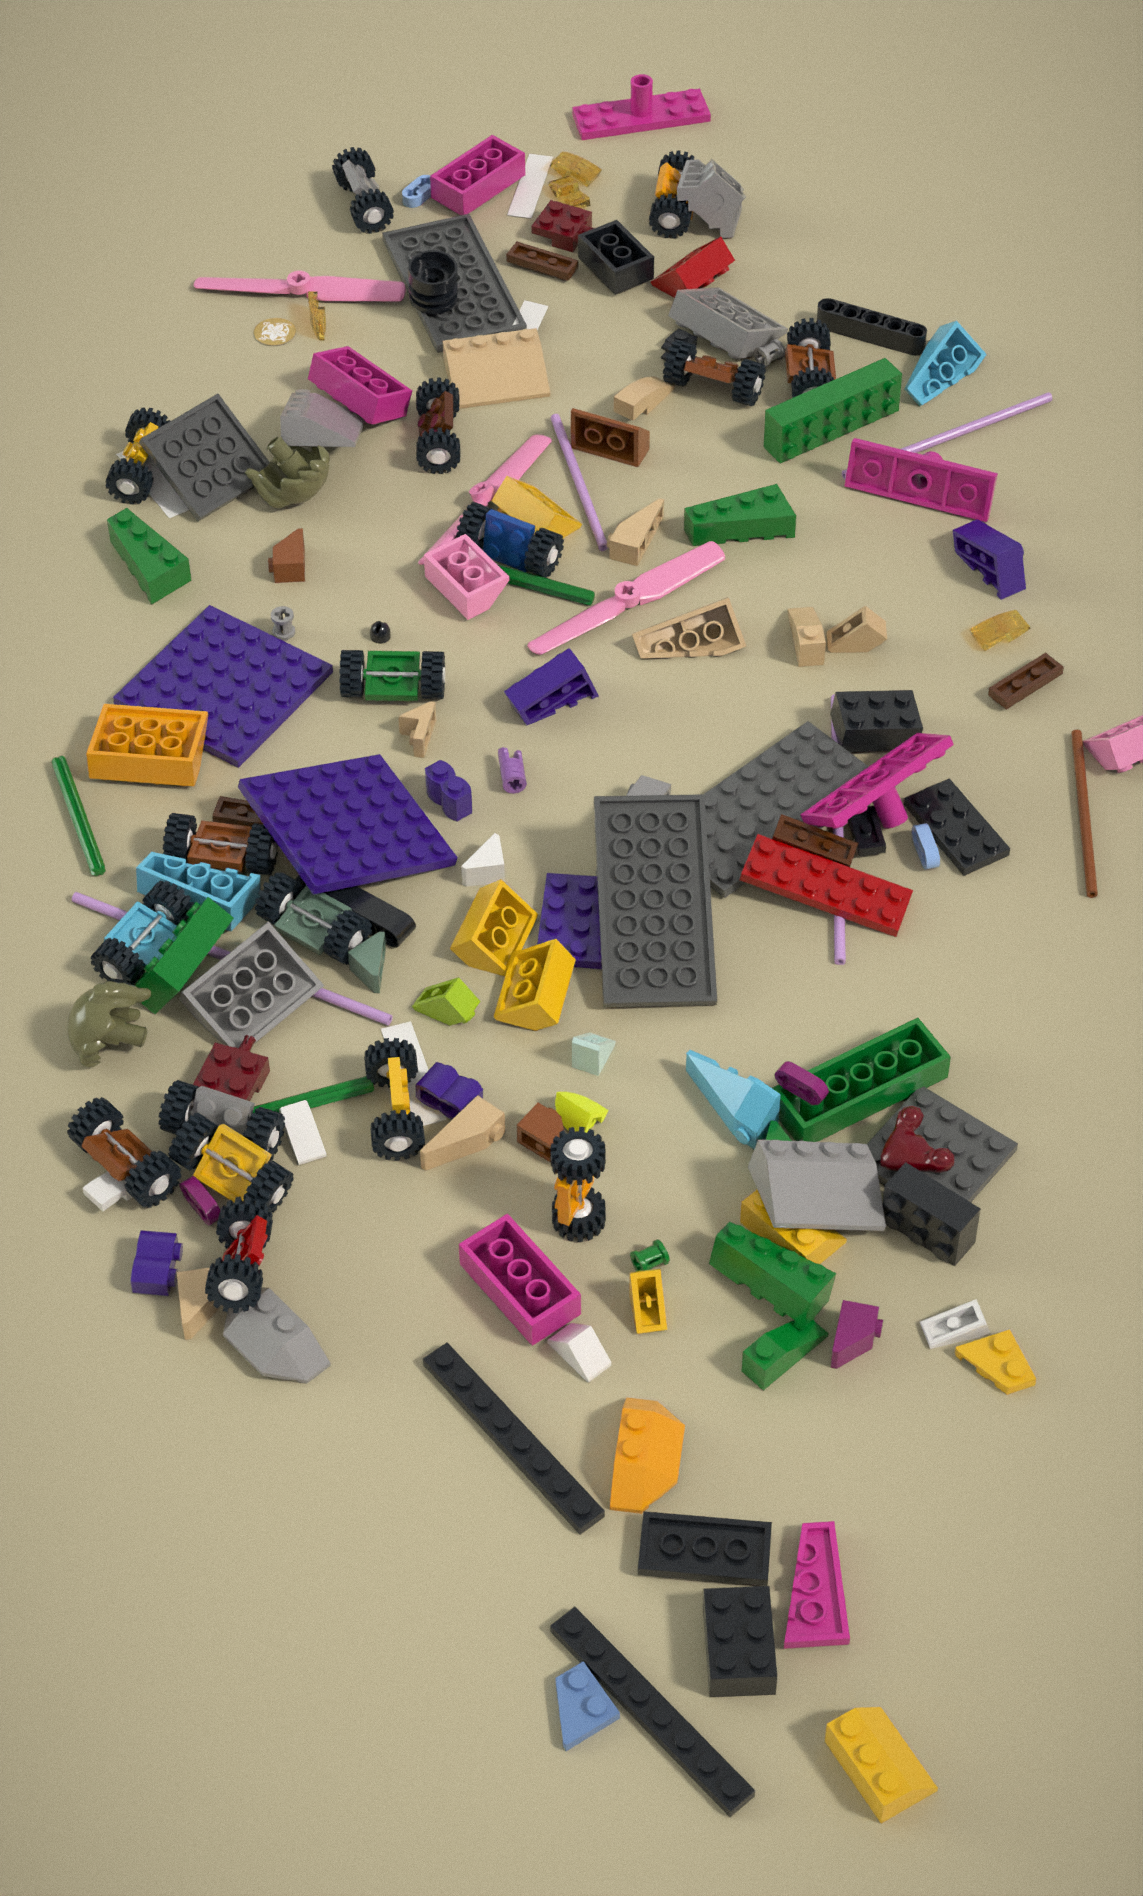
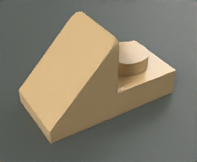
M432 701L403 713L398 718L399 733L410 736L409 744L413 745L414 757H425L436 723V704Z

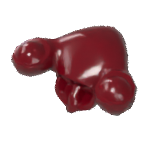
M909 1106L904 1107L897 1115L895 1128L888 1137L881 1152V1166L888 1170L898 1171L906 1162L921 1172L942 1173L949 1171L954 1166L955 1156L947 1148L934 1150L921 1135L914 1133L920 1127L924 1115L920 1108Z

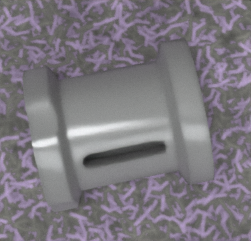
M773 339L768 345L757 347L754 350L756 362L762 363L766 367L770 365V362L776 359L781 360L785 357L784 345L778 339Z
M279 606L271 612V620L274 623L272 629L273 636L283 641L289 640L295 635V627L292 625L294 614L291 608Z

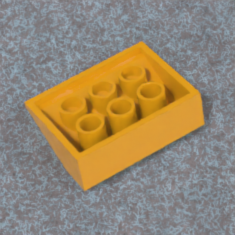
M103 704L86 753L89 778L195 787L201 766L208 712Z

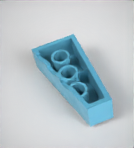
M151 852L136 867L137 892L146 895L157 882L169 881L170 885L176 884L178 890L182 888L185 891L183 894L190 896V902L195 903L197 901L201 904L209 897L234 918L226 928L230 932L257 904L255 903L256 898H260L258 894L260 891V875L250 873L249 876L239 875L238 870L226 868L225 871L211 869V864L202 862L194 865L188 864L186 859Z

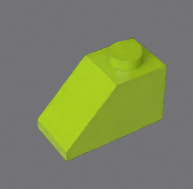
M458 977L426 987L412 1005V1008L417 1012L451 1026L461 1022L465 1024L470 1021L475 1015L474 1010L481 1001Z

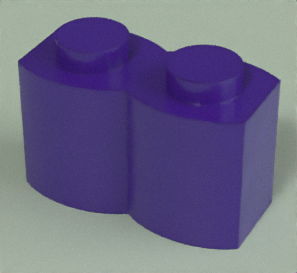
M439 760L426 767V793L430 800L441 805L444 814L453 821L458 822L472 814L471 787L463 778L456 776L452 766L445 761Z
M436 1062L415 1085L416 1098L426 1106L439 1110L450 1120L458 1115L477 1095L483 1098V1088L478 1081L473 1078L460 1076L455 1068Z
M140 1231L130 1280L132 1293L169 1296L171 1287H176L178 1269L174 1268L176 1261H181L183 1244L178 1243L177 1233Z

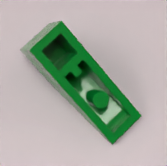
M795 1320L764 1333L743 1351L741 1372L764 1391L825 1340L829 1333L814 1320L803 1331L794 1326Z

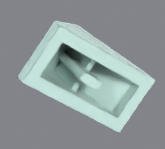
M590 1032L573 1037L572 1067L599 1076L616 1041Z

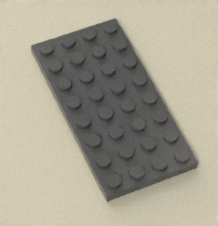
M470 214L382 233V240L405 284L408 294V267L413 256L423 251L439 250L451 255L457 263L458 297L454 307L439 314H427L417 310L437 353L443 352V341L527 329V325ZM516 317H517V319H518V321H519L520 324H515V325H513V323H514V321H515V319H516Z
M807 721L704 793L710 887L726 898L744 885L745 882L739 879L757 834L772 839L781 814L803 822L800 814L869 766Z
M705 794L594 796L603 1007L717 1005Z

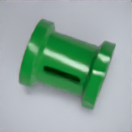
M659 1239L654 1240L651 1246L639 1252L634 1250L630 1253L632 1264L637 1272L650 1270L660 1264L665 1266L670 1261L667 1249Z

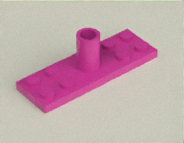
M645 74L635 75L631 78L630 99L604 101L602 103L583 104L572 107V115L582 140L711 122V113L700 88L653 95V79Z
M854 438L851 443L844 486L987 522L990 517L998 473L943 460L938 453L933 451L922 455Z
M916 733L800 814L803 822L809 825H816L817 827L826 826L837 829L848 823L847 820L852 816L866 811L867 806L873 803L883 828L889 829L901 825L908 819V815L895 786L913 773L924 770L926 764L930 761L944 756L945 751L954 745L951 736Z

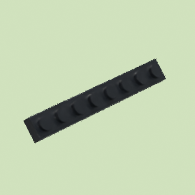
M448 1342L423 1358V1366L580 1535L605 1517V1510Z
M575 1606L550 1626V1632L580 1663L584 1662L596 1680L729 1817H732L755 1797L756 1790Z

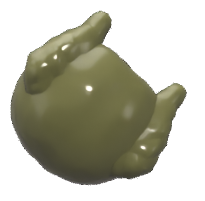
M276 437L271 440L267 447V450L274 456L268 466L260 472L248 468L245 474L252 481L260 496L271 507L280 509L290 504L304 503L314 497L326 482L330 457L324 447L319 445L311 446L312 451H308L300 446H288L282 437Z
M108 981L95 985L94 988L84 992L75 1001L68 1016L67 1029L71 1046L76 1054L79 1055L82 1065L90 1068L101 1063L98 1061L101 1059L98 1054L106 1046L104 1043L118 1046L121 1042L140 1048L144 1046L147 1037L146 1026L142 1027L126 1022H133L139 1019L140 1011L129 1007L151 997L149 989L138 988L122 982Z

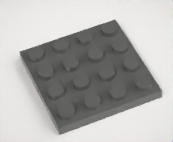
M218 393L144 436L139 441L140 445L198 522L255 487L245 474L248 468L260 472L270 463Z
M924 1086L917 1089L867 1143L876 1162L879 1183L885 1186L897 1171L888 1170L881 1166V1152L888 1137L895 1128L897 1115L904 1107L915 1106L920 1108L924 1118L920 1127L914 1133L921 1135L934 1150L947 1148L955 1156L954 1166L949 1171L922 1173L969 1202L976 1198L1017 1151L1018 1143Z

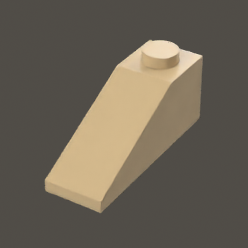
M657 499L618 524L614 533H610L607 539L609 559L635 566L639 565L664 519V499Z
M814 608L788 609L787 613L798 667L824 665L826 642L822 624Z
M477 1095L420 1150L421 1168L427 1171L487 1149L494 1141L500 1140L504 1135L506 1129L505 1113Z

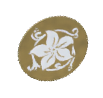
M282 318L266 319L260 322L254 329L256 340L271 346L285 344L292 340L296 334V328L293 323Z

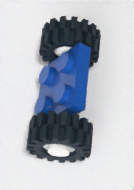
M476 502L468 505L467 510L463 511V517L459 519L460 525L457 526L459 531L456 533V537L458 538L466 534L492 560L523 572H532L545 578L549 577L551 572L555 571V565L558 566L559 564L558 559L561 558V551L564 548L562 545L564 539H562L563 536L545 528H539V531L535 532V525Z

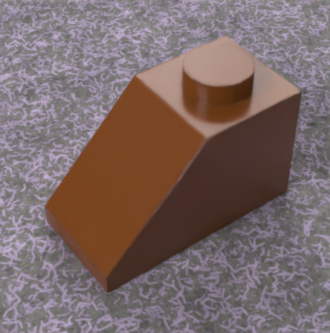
M303 528L296 529L273 546V557L268 558L269 573H274L275 583L305 582Z
M538 1102L516 1125L517 1143L551 1163V1143H553L554 1137H559V1132L564 1130L562 1117L553 1108H547Z

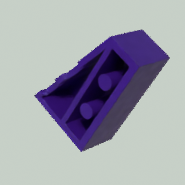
M978 519L953 529L955 553L973 571L978 569L984 575L983 582L986 585L992 584L998 590L997 596L1001 600L1026 589L1022 544Z
M570 648L557 654L552 660L535 669L531 674L504 691L510 704L526 726L556 714L555 710L568 705L570 708L577 706L578 700L588 696L591 699L599 697L585 667Z

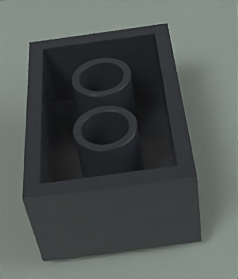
M618 220L578 235V258L614 294L654 279V256Z
M913 690L835 692L830 716L838 744L849 752L892 751L916 733H922L923 731Z
M906 1162L885 1184L882 1204L885 1224L889 1228L898 1230L909 1237L914 1244L921 1245L933 1252L938 1259L956 1266L975 1244L981 1208Z
M770 1587L705 1588L703 1590V1619L709 1698L776 1695L778 1676Z

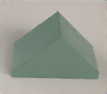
M385 932L376 933L348 952L350 971L374 993H380L386 954Z

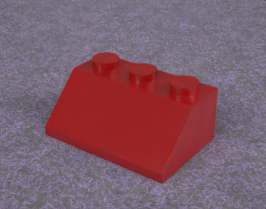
M719 237L696 248L650 283L655 288L675 298L677 290L698 289L700 286L703 288L715 281L713 277L716 274L719 277L729 271L728 265L733 263L735 259L722 237Z

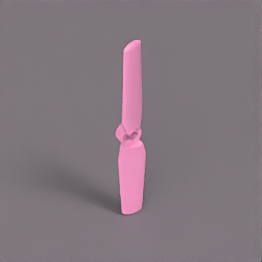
M294 271L288 275L287 279L198 277L194 281L196 289L271 294L292 293L295 295L306 293L307 299L320 301L400 302L403 300L406 292L403 282L335 276L310 277L305 271Z
M544 435L531 436L486 481L478 483L470 489L469 494L473 502L488 506V502L492 500L505 477L510 476L519 480L552 442L551 438ZM460 517L426 553L456 538V533L459 531L457 526L460 525ZM424 556L419 560L418 564L424 565Z
M709 541L641 574L633 582H620L615 587V596L591 606L530 641L527 647L533 653L542 655L614 619L625 611V608L635 607L639 601L640 605L658 600L724 561V552L718 544Z

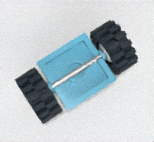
M169 881L157 882L143 898L142 901L144 903L142 904L137 901L104 937V942L90 958L92 959L91 965L95 966L93 969L95 972L100 973L99 977L101 979L105 978L106 982H122L128 985L136 983L143 975L144 968L154 956L157 958L160 955L158 949L168 938L172 939L175 936L172 933L174 928L182 919L186 922L189 918L186 913L194 902H190L191 898L189 895L185 896L183 894L185 891L182 888L178 890L177 885L174 883L170 885Z

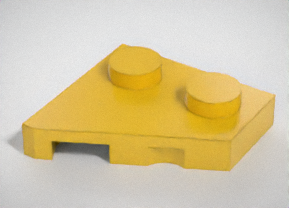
M1010 1329L955 1348V1355L958 1359H966L976 1367L978 1374L985 1379L991 1380L1006 1395L1035 1386L1036 1377Z

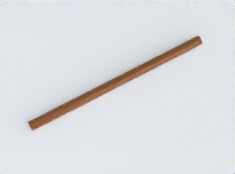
M1076 729L1071 732L1086 893L1089 898H1094L1098 895L1083 739L1082 731Z

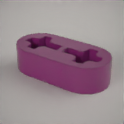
M784 1062L774 1074L780 1086L812 1105H819L829 1093V1089L823 1080L792 1062Z
M191 1176L179 1183L183 1196L206 1225L209 1226L218 1221L219 1212L221 1211L218 1204L195 1176Z

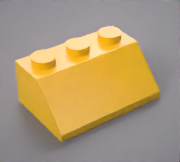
M510 476L505 477L491 500L499 507L497 509L498 512L535 525V532L539 531V528H545L561 534L565 538L582 526L581 522L535 486Z
M502 879L479 888L450 950L469 967L505 976L512 953L522 950L538 917V913Z
M557 939L513 952L493 1017L497 1021L534 1031L558 1024L576 959Z
M758 1190L741 1202L740 1223L748 1230L771 1240L783 1248L794 1251L814 1263L821 1264L847 1241L835 1229L774 1228Z
M881 1707L854 1708L827 1723L825 1743L881 1824L938 1791L936 1784Z

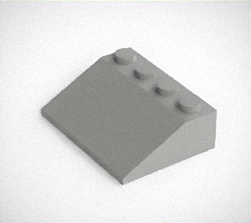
M719 287L677 290L668 315L676 320L675 323L678 326L691 329L695 336L703 339L706 338L711 341L710 344L713 347L724 349L729 352L728 355L731 358L737 360L753 357L754 350L757 347L768 345L771 340L779 339L788 331V328Z
M299 389L291 394L280 416L281 437L288 446L355 447L365 420L358 414L317 393H310V390Z
M268 921L182 991L179 1000L197 1021L223 1045L238 1048L245 1035H249V1038L250 1036L254 1037L256 1042L259 1041L323 988L324 985Z
M780 1140L757 1141L748 1169L774 1228L885 1230L886 1224L877 1166L867 1144Z

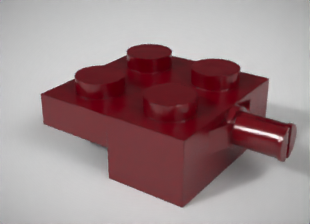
M550 200L532 224L531 233L552 239V247L573 253L578 246V235L594 229L592 227V211Z
M249 1035L244 1036L238 1048L215 1042L193 1085L198 1087L204 1086L251 1101L254 1093L260 1092L270 1072L269 1059L266 1056L250 1052L256 1040L252 1036L249 1038Z

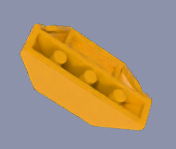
M628 1397L625 1400L622 1408L614 1460L610 1510L642 1514L643 1511L649 1508V1505L661 1498L678 1482L685 1425L658 1401Z

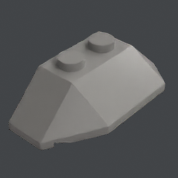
M262 1287L259 1301L256 1302L253 1308L249 1305L248 1311L243 1312L242 1308H239L238 1313H233V1308L228 1309L223 1337L262 1376L283 1380H298L299 1383L307 1384L331 1366L330 1361L310 1328L270 1288Z

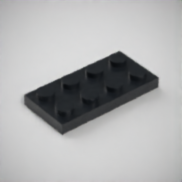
M950 778L904 798V806L919 824H928L935 843L963 876L1010 855V847Z
M643 1511L638 1575L768 1586L772 1522Z

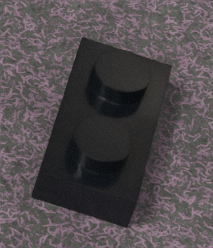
M867 806L866 811L848 819L854 842L858 843L857 852L859 856L886 853L885 839L874 806Z

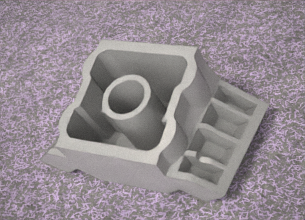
M699 159L686 160L677 187V201L688 200L689 211H694L709 224V229L720 228V237H734L742 211V201L746 196L743 193L744 189L741 184L713 159L706 165Z

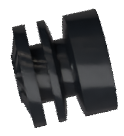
M428 250L418 253L410 260L408 267L409 300L418 311L427 314H439L450 310L456 304L458 297V267L451 255L439 250Z

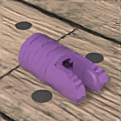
M501 747L498 749V759L503 789L508 793H519L527 785L522 752L516 750L513 758H509L508 748Z

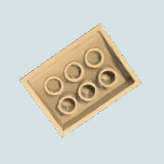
M537 328L443 341L444 366L449 385L453 382L456 384V388L458 387L459 409L550 396L546 367Z

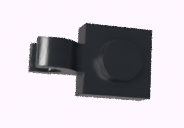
M678 328L665 339V343L661 346V349L665 350L661 359L666 361V355L669 353L668 349L675 340L697 345L698 337Z

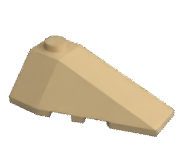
M728 597L632 634L640 658L723 656L747 647Z

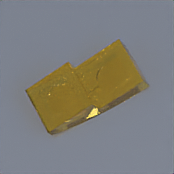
M563 151L550 163V167L564 178L568 179L572 175L586 187L602 171V169L590 161Z
M565 176L548 182L553 194L561 203L579 208L591 206L589 196L579 190L578 181L572 177Z
M308 291L311 327L316 337L324 341L326 332L325 307H319L318 291Z
M1012 610L993 616L969 630L982 649L986 651L1003 639L1010 643L1031 628L1017 610Z

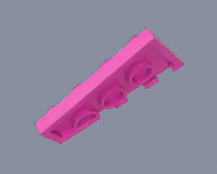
M835 1522L802 1523L784 1649L849 1645L850 1634Z

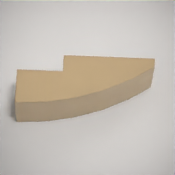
M655 376L641 378L629 384L614 396V412L633 421L641 413L648 415L674 390L675 385Z

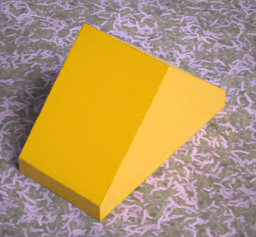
M653 1269L630 1272L629 1298L636 1333L667 1330L661 1270Z

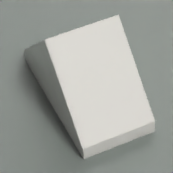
M494 833L461 866L462 884L464 886L486 885L500 879L505 882L504 860L498 834Z
M570 1323L548 1339V1344L588 1383L611 1366L608 1355L590 1325Z

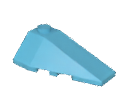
M957 321L942 325L927 343L904 390L919 406H922L948 387L973 373L987 354Z
M692 1050L686 1053V1072L740 1143L747 1144L752 1149H755L758 1140H766L770 1121L779 1122L780 1094L758 1078L751 1075L747 1079L738 1075L737 1069L729 1067L727 1070L722 1069L715 1060Z

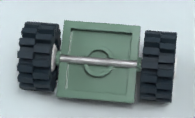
M277 872L274 876L269 877V882L263 884V891L260 890L258 893L260 898H256L255 903L258 904L255 906L256 914L273 924L277 932L318 955L325 952V954L337 961L349 965L348 952L369 939L368 935L372 932L370 921L325 893L312 894L307 885L303 888L302 883L283 872Z

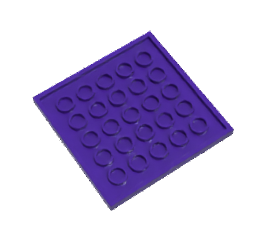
M209 605L113 697L114 705L207 711L208 721L203 750L239 768L333 673V665Z
M380 754L239 780L238 789L312 894L456 865L458 859L456 854Z

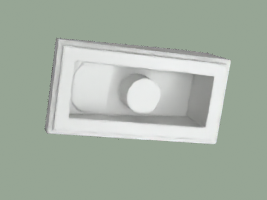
M304 1100L281 1107L279 1112L285 1116L284 1130L298 1165L327 1157L308 1102Z
M977 1299L920 1321L930 1349L979 1338L990 1333Z

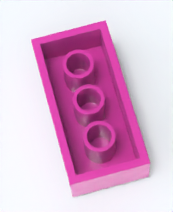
M491 135L430 176L431 198L459 215L469 214L526 175L525 153L498 137Z
M349 346L313 353L308 380L314 383L317 388L331 395L334 400L344 404L351 412L361 416L365 422L375 425L380 422L407 416L412 390Z
M508 1213L459 1243L460 1265L532 1346L581 1315L580 1292Z

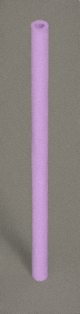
M553 414L550 418L598 548L601 551H605L608 549L607 541L559 414Z

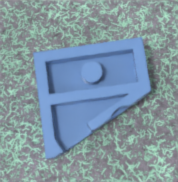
M584 1662L555 1678L563 1748L565 1751H568L620 1719L619 1710Z

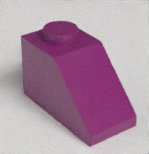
M846 1300L842 1301L830 1368L837 1369L873 1348L874 1338H881L884 1320L878 1319L879 1306Z

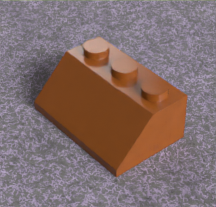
M572 408L571 410L572 449L639 467L650 449L649 430Z

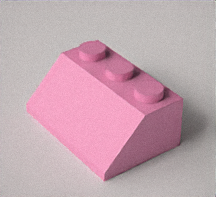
M466 534L424 554L425 577L467 620L489 610L509 582V576Z
M1143 715L1084 740V747L1105 770H1117V773L1132 769L1133 763L1137 761L1143 763Z

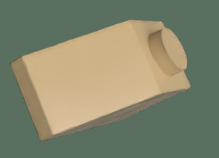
M867 606L862 607L827 631L828 651L831 653L869 652L887 640L886 621Z
M209 1268L177 1272L181 1319L185 1340L192 1339L219 1310V1308L217 1309L213 1306L214 1301L209 1302L207 1299L208 1294H205Z

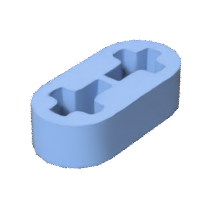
M421 175L403 189L402 203L404 206L415 208L431 197V175Z
M928 824L913 825L912 839L923 868L926 870L939 867V851Z

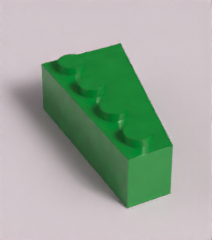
M778 484L684 508V531L693 546H701L709 541H713L716 544H725L726 540L731 539L739 542H749V538L763 537L764 540H774V536L785 535L786 539L795 538L796 514Z
M128 508L107 519L110 542L121 559L128 565L132 576L134 575L138 580L140 588L147 594L151 605L192 581L189 559Z
M209 897L201 904L196 901L186 913L189 917L185 922L182 919L174 928L172 933L175 936L172 939L168 938L158 949L160 955L157 958L154 956L144 968L146 972L135 985L138 988H147L151 991V997L140 1003L154 1014L159 1012L181 990L234 919Z
M730 1221L716 1235L709 1261L712 1267L737 1285L745 1284L748 1286L752 1296L758 1300L764 1298L773 1304V1311L782 1317L787 1314L794 1319V1326L801 1331L809 1325L829 1302L837 1274L821 1264L814 1263L798 1255L796 1252L783 1248L771 1240L748 1231L744 1227Z

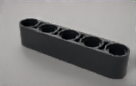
M825 298L818 302L817 319L821 320V324L825 323L830 332L913 356L921 355L926 347L927 328L922 324L831 298Z
M298 875L295 880L302 883L301 885L304 888L306 884L301 876ZM358 886L323 892L350 907L353 912L368 919L372 925L370 936L378 932H385V942L393 948L399 947L416 929V924L410 915Z

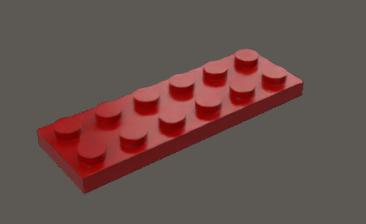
M760 834L756 836L739 879L745 883L897 937L913 890Z

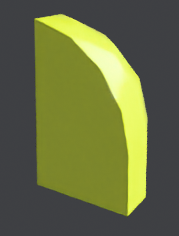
M571 1092L556 1093V1111L562 1117L563 1126L568 1131L571 1127H574L575 1132L579 1131V1127H585V1132L587 1133L597 1121L602 1123L609 1111L585 1096Z

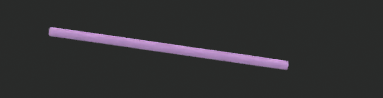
M1049 392L901 449L914 453L921 452L1052 401V395ZM847 469L842 471L844 480L846 479Z

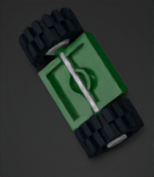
M341 650L339 669L341 697H363L364 682L366 680L365 700L418 701L419 681H421L422 699H444V652L423 651L420 670V651H368L367 669H364L363 650Z

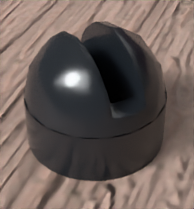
M376 621L371 625V640L378 644L386 643L390 640V627L386 622Z

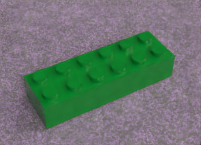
M883 358L766 409L763 447L781 464L888 415L894 414L899 411L902 373L890 361Z
M917 1017L808 1070V1072L823 1080L829 1089L828 1095L819 1105H812L780 1085L772 1087V1089L780 1094L779 1121L795 1141L818 1142L910 1097L917 1089L923 1086L928 1088L948 1078L951 1056Z

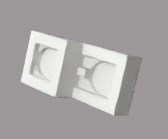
M109 1172L97 1177L83 1187L84 1195L102 1211H105L122 1197L127 1201L132 1198L124 1185L127 1182L114 1179Z

